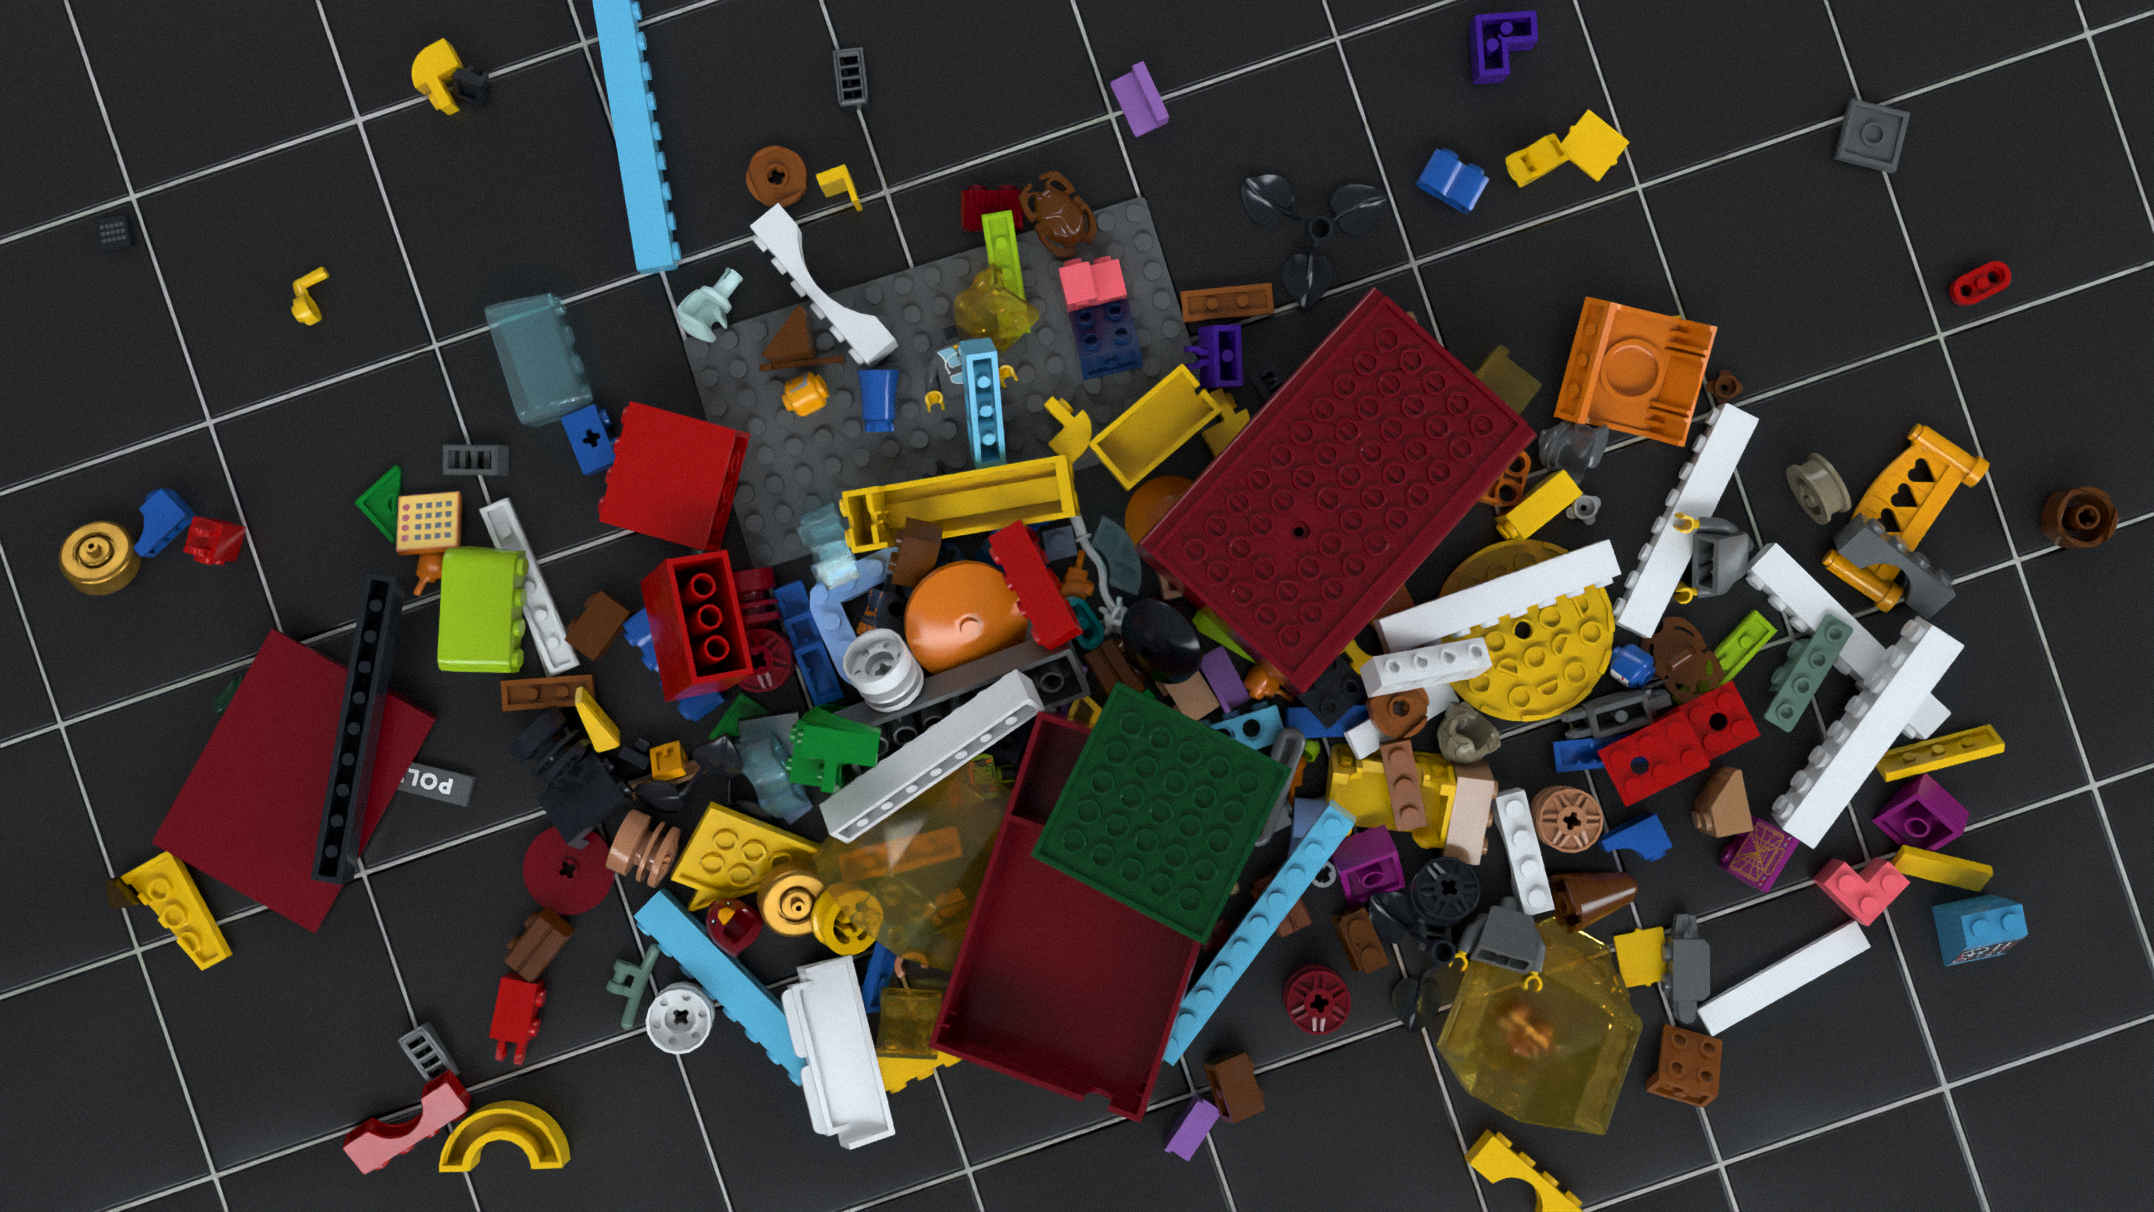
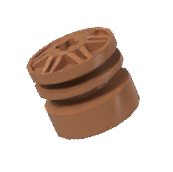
M1556 784L1544 788L1534 797L1529 806L1537 838L1561 852L1576 853L1588 849L1597 841L1602 831L1603 814L1600 805L1590 794L1569 785ZM1564 816L1573 817V824L1563 822Z
M632 809L625 817L613 841L607 858L606 868L626 876L636 865L638 866L636 881L641 883L650 871L647 885L656 888L662 878L669 872L679 848L681 828L673 826L666 837H664L667 830L666 822H660L654 832L650 831L652 816Z

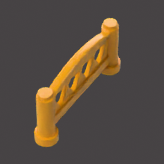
M1919 423L1911 429L1907 436V439L1911 441V446L1879 474L1860 500L1851 518L1852 520L1856 515L1862 513L1868 519L1872 517L1880 519L1883 509L1891 510L1900 532L1887 533L1891 536L1896 534L1901 537L1912 552L1960 482L1970 488L1973 487L1984 476L1990 465L1982 457H1973L1928 426H1922ZM1921 458L1926 461L1934 482H1913L1908 478V472L1915 468L1917 459ZM1900 484L1908 485L1917 507H1895L1892 505L1891 497L1898 493ZM1833 548L1827 552L1821 562L1825 565V569L1875 601L1874 606L1884 613L1888 612L1897 603L1903 593L1904 588L1893 581L1901 570L1894 565L1874 564L1860 569Z

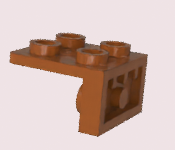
M1665 1024L1662 1027L1658 1071L1647 1080L1646 1092L1705 1108L1718 1097L1722 1040Z

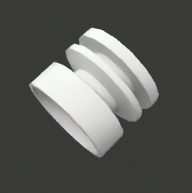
M879 628L867 631L850 644L843 657V669L854 687L858 689L867 705L875 711L888 713L902 709L919 695L924 684V673L919 663L910 653L900 635L890 629Z
M686 981L672 983L660 991L649 1007L646 1018L647 1033L654 1045L664 1052L673 1054L689 1053L701 1046L710 1033L715 1017L714 1002L703 993L698 984ZM677 1009L680 1012L685 1009L689 1012L686 1017L687 1020L685 1018L680 1020L676 1018L678 1014Z

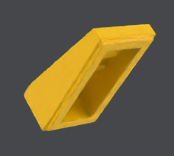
M583 686L577 688L575 706L595 751L600 753L618 747L620 745V731Z

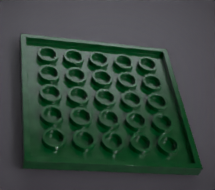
M1116 681L1030 856L1205 945L1293 768Z

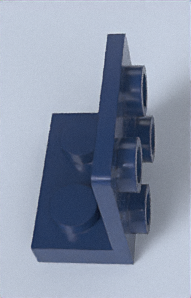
M1128 299L1116 300L1069 312L1083 380L1143 367L1140 343Z

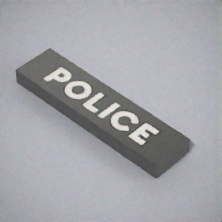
M413 761L397 790L468 807L476 777Z

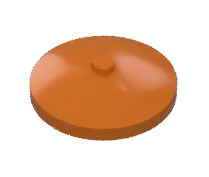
M958 561L946 564L932 571L915 587L905 609L904 633L914 657L930 673L937 675L1024 642L1028 618L1025 619L1016 605V602L1020 601L1015 590L1011 592L1002 577L1005 574L1003 571L979 561Z

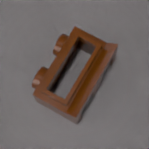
M1361 903L1329 916L1353 972L1363 970L1365 974H1368L1390 964L1368 913Z

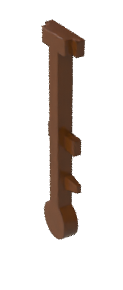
M837 355L836 357L759 365V372L846 363V357L844 355Z

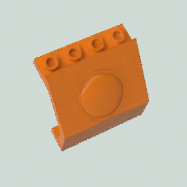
M1586 296L1553 417L1579 424L1587 423L1596 426L1607 424L1609 429L1684 447L1718 327Z

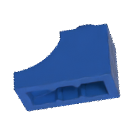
M161 488L152 491L145 497L144 501L146 503L139 508L143 513L144 528L139 541L134 546V550L141 557L154 558L192 523L193 516H197L174 490Z
M1650 811L1600 835L1596 841L1599 848L1603 851L1609 852L1622 848L1632 849L1637 857L1643 860L1649 859L1650 862L1666 855L1665 850L1673 847L1657 814Z

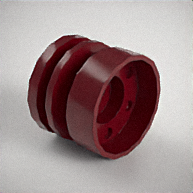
M773 567L732 573L744 629L766 626V624L782 618L781 611L766 612V606L779 603L778 598H764L763 595L764 591L776 587Z
M757 628L745 631L754 674L737 684L745 690L756 693L772 691L786 684L794 675L797 666V659L793 652L794 648L790 638L783 632L772 628ZM764 653L763 659L767 661V665L757 667V661L753 659L754 655Z
M1319 962L1304 963L1294 968L1285 979L1282 987V1001L1292 1022L1302 1031L1313 1035H1324L1339 1029L1347 1020L1351 1009V995L1344 981L1331 967ZM1315 995H1320L1324 999L1321 1001L1320 1007H1316L1314 1003H1311L1315 1001Z

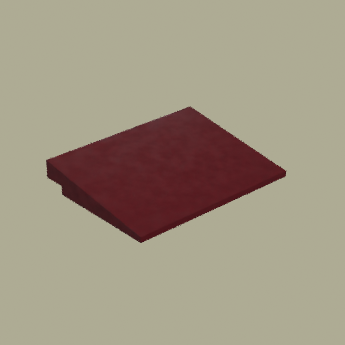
M272 628L151 843L309 931L316 933L343 885L310 879L349 667ZM389 688L357 861L438 718L437 715L412 703L413 700Z

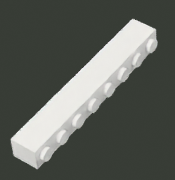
M1728 403L1718 405L1717 408L1713 407L1705 420L1708 426L1704 434H1700L1696 438L1692 446L1694 454L1690 462H1685L1679 472L1678 478L1681 479L1677 489H1672L1665 501V505L1668 507L1663 517L1659 516L1654 522L1651 529L1654 535L1650 543H1645L1638 555V559L1641 561L1636 571L1632 570L1625 581L1624 586L1627 589L1623 598L1619 597L1612 607L1616 625L1640 637H1652L1693 554V533L1698 532L1695 528L1687 534L1676 530L1673 526H1682L1685 523V519H1679L1674 514L1684 512L1693 519H1698L1699 516H1712L1759 421L1758 418Z
M1602 540L1373 620L1385 654L1412 650V647L1421 644L1424 647L1435 646L1442 643L1441 637L1452 634L1454 639L1471 633L1469 627L1480 624L1483 629L1500 623L1498 617L1509 614L1511 619L1528 613L1526 607L1537 604L1539 608L1555 604L1557 603L1555 597L1566 594L1568 599L1585 593L1583 587L1594 584L1595 588H1600L1614 583L1612 577L1620 575L1621 571L1610 540Z
M1767 543L1748 562L1747 582L1759 591L1762 589L1769 596L1768 602L1778 611L1782 612L1784 610L1791 617L1789 620L1791 625L1801 633L1806 632L1810 637L1813 636L1826 614H1831L1852 627L1853 633L1833 665L1844 675L1849 674L1857 682L1854 685L1861 692L1865 687L1863 685L1864 680L1873 670L1877 671L1883 663L1882 656L1886 649L1777 543ZM1929 693L1901 732L1910 739L1926 740L1951 715V712Z
M1017 669L1005 674L999 681L986 690L979 692L976 697L963 706L954 709L950 715L937 724L930 726L917 738L905 743L901 749L891 756L882 759L877 767H873L865 774L856 777L852 783L833 793L830 798L819 805L829 834L847 844L1037 715L1038 711H1043L1045 708L1033 681Z

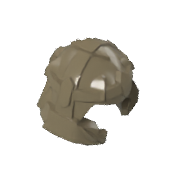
M1466 701L1462 703H1449L1444 714L1445 718L1440 723L1437 731L1441 755L1449 762L1471 764L1501 747L1499 738L1501 733Z

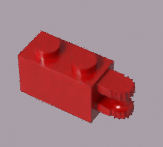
M193 516L183 552L194 555V561L208 565L217 564L224 566L225 561L237 562L246 527L217 518Z
M510 972L501 977L489 1038L498 1039L495 1055L497 1061L504 1060L508 1052L509 1042L517 1043L514 1064H523L528 1042L537 1036L541 1020L537 1018L538 1009L543 1007L547 990L543 989L544 979L537 978L533 982H528L520 974Z

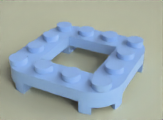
M898 547L884 548L823 577L810 591V610L838 673L852 686L854 685L843 669V657L857 636L845 612L843 603L869 592L870 588L875 589L885 583L887 573H893L892 570H888L891 551L897 552ZM903 586L902 592L905 597L910 598L915 588ZM905 638L904 643L908 647L910 653H912Z

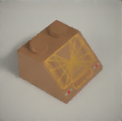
M1724 765L1717 766L1694 801L1695 810L1692 811V819L1695 827L1699 828L1700 832L1716 838L1754 831L1742 771Z

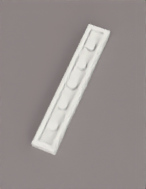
M510 498L502 499L479 509L495 548L526 551L529 569L524 578L527 601L523 607V613L551 677L581 665L574 647L564 640L568 632H566L565 625Z
M1852 919L1697 1006V1013L1708 1033L1714 1036L1871 946L1857 921Z

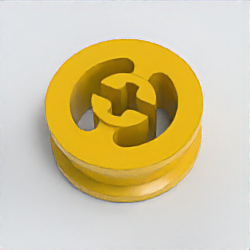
M850 882L838 883L825 890L817 899L811 914V928L815 937L834 952L845 956L855 955L866 950L878 937L883 922V909L879 900L859 885ZM834 927L837 928L836 934H834Z

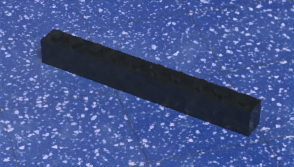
M378 572L365 573L310 880L338 885L354 880L408 580L406 577Z

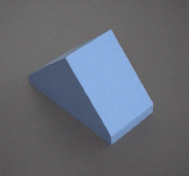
M1294 797L1287 857L1323 811L1325 800Z

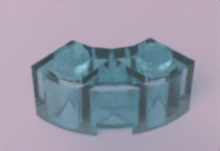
M834 502L801 515V527L797 528L803 545L809 544L815 563L811 566L817 583L823 581L828 591L860 578L861 573L855 554H852L851 548H848L846 544L845 528Z
M1102 516L1090 546L1098 550L1107 561L1109 570L1107 585L1137 596L1141 583L1139 555L1133 551L1135 546L1124 529L1111 519Z
M766 731L737 744L744 763L742 773L753 784L758 795V803L763 810L776 818H781L809 806L804 784L789 782L790 774L786 773V756L789 753L771 732Z

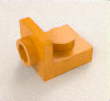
M679 740L649 749L654 780L668 781L686 775L685 764L688 763V757Z

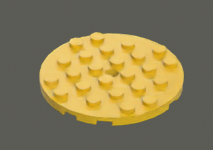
M1526 539L1520 541L1507 540L1489 545L1464 559L1452 571L1442 585L1437 598L1567 553L1568 550L1545 541ZM1592 584L1583 587L1585 593L1568 599L1566 594L1555 597L1557 603L1547 607L1539 608L1537 604L1526 607L1528 613L1510 619L1509 614L1498 617L1500 623L1482 629L1480 624L1469 627L1471 633L1453 639L1452 634L1441 637V644L1483 637L1492 663L1489 669L1476 678L1449 682L1457 695L1472 707L1490 716L1505 720L1538 721L1554 717L1573 708L1591 693L1592 688L1596 685L1601 675H1604L1613 652L1611 649L1613 632H1615L1614 614L1604 586L1595 588V585ZM1523 621L1530 626V634L1525 639H1520L1514 634L1518 622Z

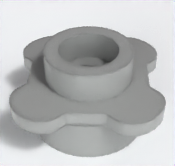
M1583 493L1567 508L1566 515L1569 519L1576 518L1582 520L1585 525H1591L1595 522V515L1601 506V501L1597 496L1592 497ZM1582 505L1586 506L1585 511L1581 510Z

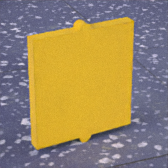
M1588 109L1577 124L1569 128V134L1561 142V145L1570 161L1598 182L1611 165L1617 164L1618 156L1630 142Z
M1662 926L1644 930L1635 928L1634 932L1613 936L1623 988L1644 984L1649 987L1651 983L1661 980V974L1666 973V961H1662L1661 945L1666 943Z

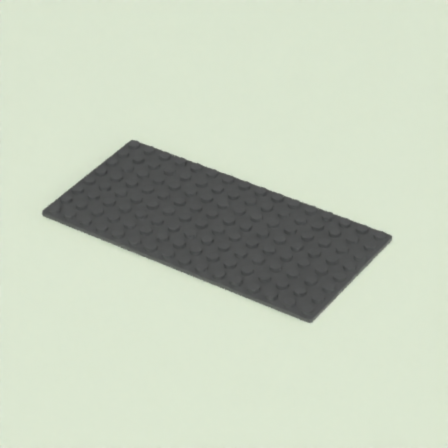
M1138 197L1093 211L1092 213L1097 224L1096 237L1091 245L1080 241L1075 244L1074 251L1076 255L1071 258H1062L1051 253L1042 244L1035 230L1016 235L1031 333L1000 337L987 248L984 245L827 294L829 298L845 308L861 314L876 316L895 338L898 347L872 369H869L865 363L860 366L848 352L852 349L845 340L840 343L830 332L829 328L832 324L825 317L820 320L809 307L813 303L811 300L728 325L726 329L722 327L712 330L716 336V340L713 343L702 341L695 337L685 339L683 343L707 421L751 433L733 505L753 567L755 569L771 567L846 543L845 530L850 529L848 517L842 516L839 505L840 499H843L842 492L920 480L923 479L922 476L926 472L933 477L946 475L935 464L939 458L954 473L976 470L969 450L965 396L948 402L944 401V410L941 409L939 403H934L930 407L931 412H928L925 403V377L928 363L935 357V350L946 347L940 332L944 328L958 325L963 340L971 337L976 339L990 337L995 348L1002 353L1008 365L1014 369L1018 377V381H1015L1014 377H1007L1004 380L1006 388L1000 385L1006 464L1058 456L1048 446V443L1064 427L1044 408V404L1052 396L1057 401L1062 397L1074 409L1071 413L1074 418L1082 410L1086 412L1091 422V440H1093L1182 363H1194L1196 360L1194 353H1184V346L1192 345L1185 323H1183L1181 310L1145 198ZM1084 214V217H1085V226H1084L1085 229H1084V231L1087 232V230H1088V219H1087V215ZM1046 237V239L1054 246L1058 248H1064V245L1055 243L1048 237ZM1111 256L1112 260L1119 259L1127 292L1126 299L1129 302L1140 343L1143 367L1083 380L1077 346L1060 285L1059 268L1064 267V262L1072 259L1081 258L1082 262L1089 261L1090 265H1094L1093 260ZM798 305L802 306L811 316L817 359L836 357L837 355H844L846 357V363L759 372V365L771 363L761 354ZM1199 369L1189 370L1200 383ZM857 370H900L896 394V419H892L894 421V432H864L865 420H862V401ZM804 372H812L815 376L819 374L825 381L830 394L826 398L825 407L804 417L797 415L794 410L789 412L781 397L785 394L784 386L786 381ZM1199 386L1194 392L1199 395L1205 388L1200 389ZM1215 419L1210 421L1199 432L1215 426ZM1088 447L1085 453L1072 465L1073 472L1102 462Z

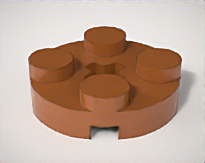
M769 146L761 149L752 157L746 172V183L754 198L767 208H772L777 203L782 208L789 207L795 204L807 191L808 173L806 166L800 156L792 150L790 151L781 146ZM773 170H777L779 173L785 172V177L782 179L783 183L777 185L775 182H769V179L773 177Z
M1424 688L1369 697L1366 701V709L1372 725L1381 734L1391 738H1408L1417 734L1425 726L1428 719L1426 714L1429 698ZM1395 701L1404 702L1402 715L1393 712V703Z

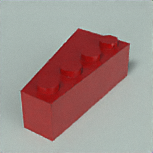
M1019 519L988 537L992 545L989 548V553L997 565L1002 564L1006 572L1002 576L1008 589L1011 592L1015 590L1020 601L1016 602V605L1025 619L1029 617L1034 627L1030 629V632L1039 646L1043 644V646L1052 651L1082 634L1084 631L1069 600L1064 594L1061 596L1059 593L1062 590V585L1051 568L1047 569L1045 566L1050 563L1046 552L1038 544L1040 539L1037 533Z

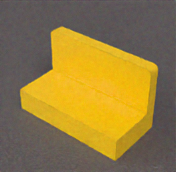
M845 164L816 174L819 185L826 197L848 190L857 212L863 210L852 177Z

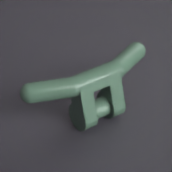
M657 943L649 946L641 966L621 959H617L613 968L615 974L613 979H609L606 990L629 997L621 1020L623 1029L627 1030L633 1026L648 979L661 952ZM627 975L634 976L632 985L624 983Z

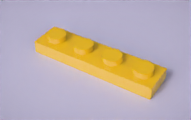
M1991 724L1887 750L1875 767L1884 780L1889 782L2003 753L2005 743Z

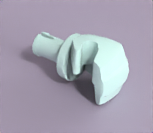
M728 267L713 288L702 286L700 290L696 289L690 293L677 308L681 327L693 337L713 343L716 340V336L713 334L711 326L714 322L718 321L724 329L728 327L726 314L732 309L728 298L739 283L743 281V278L736 271Z

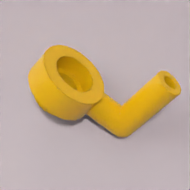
M323 266L293 282L296 298L293 299L292 313L298 322H304L308 326L322 319L320 310L309 296L307 288L329 277L327 270Z

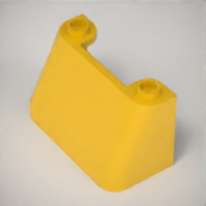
M1339 743L1333 745L1329 758L1325 807L1332 799L1356 816L1354 826L1375 828L1385 824L1387 830L1397 831L1380 749L1361 760H1357L1349 744ZM1413 751L1427 826L1403 832H1412L1414 841L1422 848L1444 849L1457 788L1453 765L1451 761L1446 760L1441 754ZM1352 828L1346 836H1349L1352 833Z

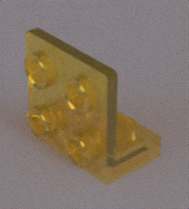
M1500 344L1493 348L1474 375L1520 415L1542 384L1507 357L1510 351Z
M881 987L880 1025L876 1046L877 1057L936 1060L938 1058V1050L930 1048L928 1045L942 1005V990Z

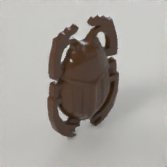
M1057 170L1049 171L1048 173L1044 172L1038 178L1041 181L1048 179L1042 192L1032 191L1028 193L1032 188V184L1027 183L1017 198L1027 220L1032 223L1037 219L1039 222L1033 227L1042 244L1055 256L1071 258L1076 255L1074 251L1075 244L1079 243V241L1086 242L1087 245H1091L1097 234L1096 220L1089 206L1078 195H1075L1073 199L1070 198L1069 195L1073 194L1075 190ZM1053 181L1059 182L1065 190H1058L1052 187L1050 183ZM1031 196L1035 199L1034 212L1030 210L1028 205V199ZM1082 211H1085L1088 219L1087 232L1084 231L1085 217ZM1046 237H1048L1055 243L1064 245V248H1058L1054 246L1046 239Z
M1666 617L1662 619L1664 623L1663 631H1660L1659 634L1653 633L1651 638L1642 637L1640 648L1650 654V644H1654L1653 656L1656 664L1653 666L1656 668L1655 673L1661 679L1668 675L1670 679L1664 682L1666 688L1683 703L1702 695V693L1693 694L1699 681L1713 680L1709 687L1710 689H1715V686L1719 685V682L1725 675L1715 654L1711 650H1708L1705 654L1701 651L1707 648V645L1702 639L1703 637L1700 632L1683 618ZM1680 626L1688 629L1694 634V637L1684 631L1674 630V627ZM1707 660L1713 665L1714 671L1711 676L1706 674ZM1675 683L1689 686L1690 691L1682 692L1678 690Z

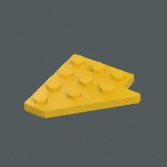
M710 802L672 870L671 880L696 889L688 902V910L696 911L708 907L713 901H719L723 898L734 899L758 891L764 876L779 864L789 861H802L814 866L822 853V845Z

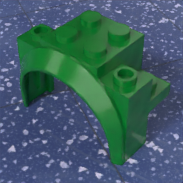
M833 704L816 705L803 714L802 718L797 720V724L792 725L790 743H794L793 755H788L786 762V773L790 774L789 782L821 787V792H836L853 780L854 769L851 764L877 767L882 729L834 714V712L848 707Z

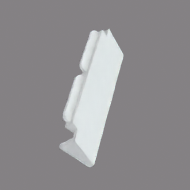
M852 955L796 967L800 983L787 985L788 990L782 993L781 1000L794 1053L798 1057H805L807 1066L801 1069L800 1077L814 1131L827 1136L838 1134L840 1146L849 1150L895 1135Z

